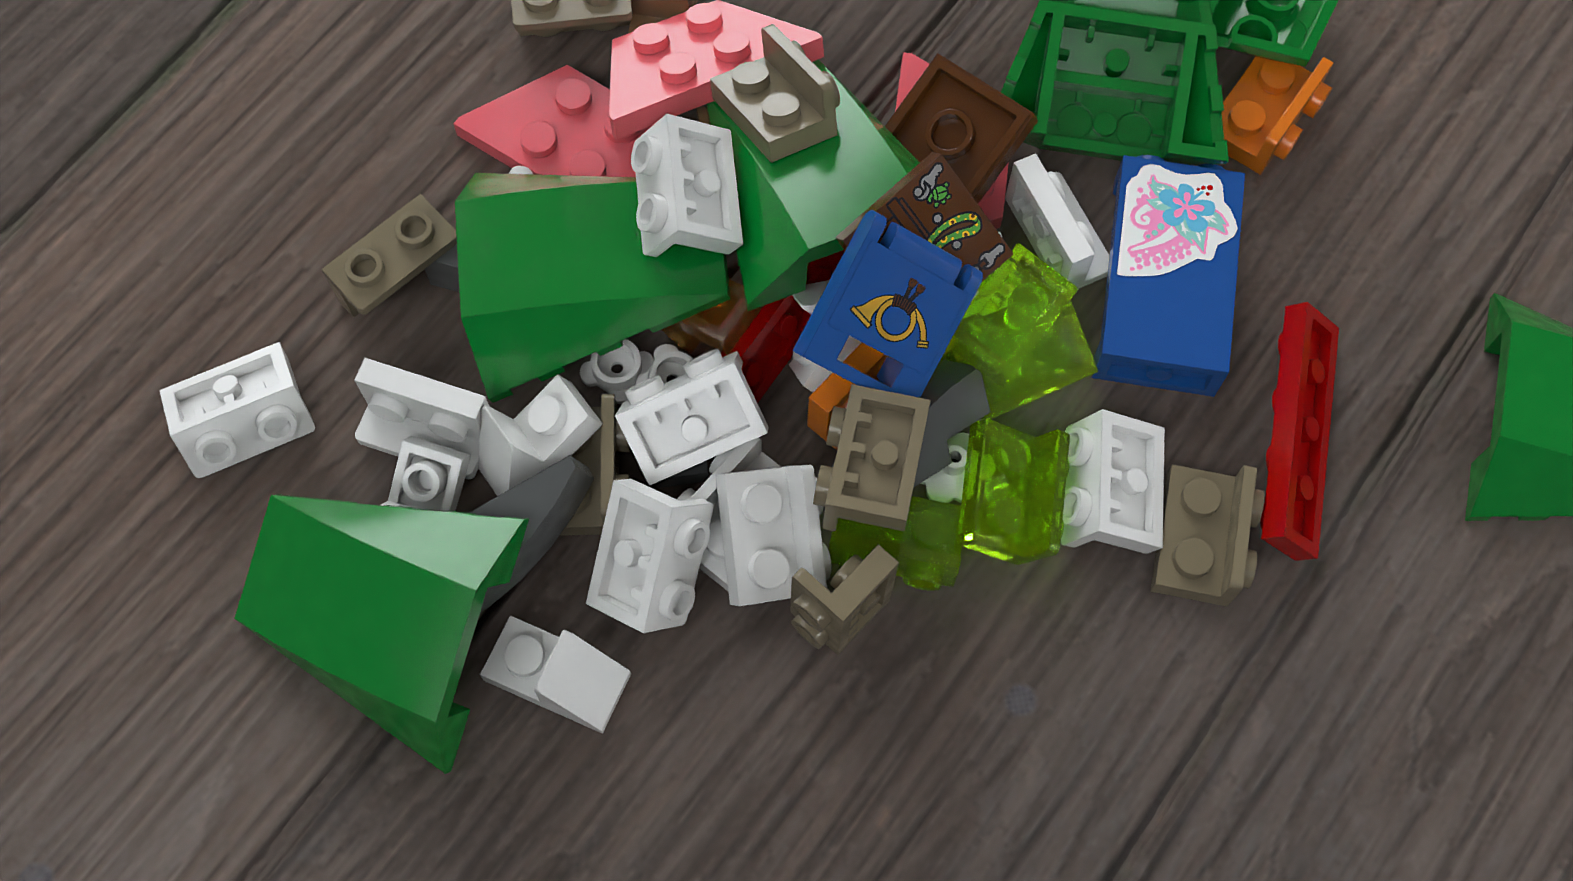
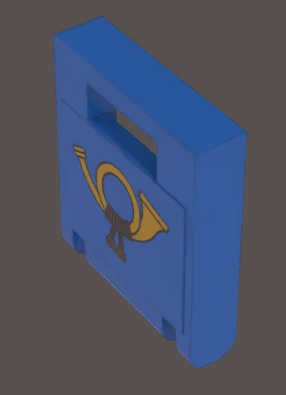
M869 210L861 219L792 351L856 385L920 398L982 282L983 273L968 264L962 267V261L959 258L894 222L890 223L880 244L877 243L884 231L887 218L874 210ZM849 336L887 355L877 374L879 381L837 359Z

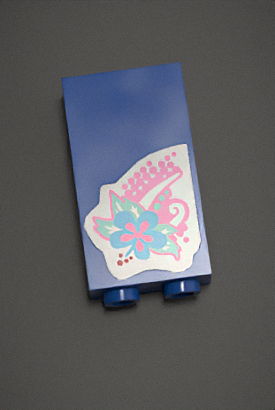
M1123 155L1113 184V195L1116 196L1101 337L1093 358L1091 378L1212 397L1216 395L1229 374L1245 173L1228 171L1215 164L1194 166L1167 162L1161 157L1154 155H1141L1138 157Z

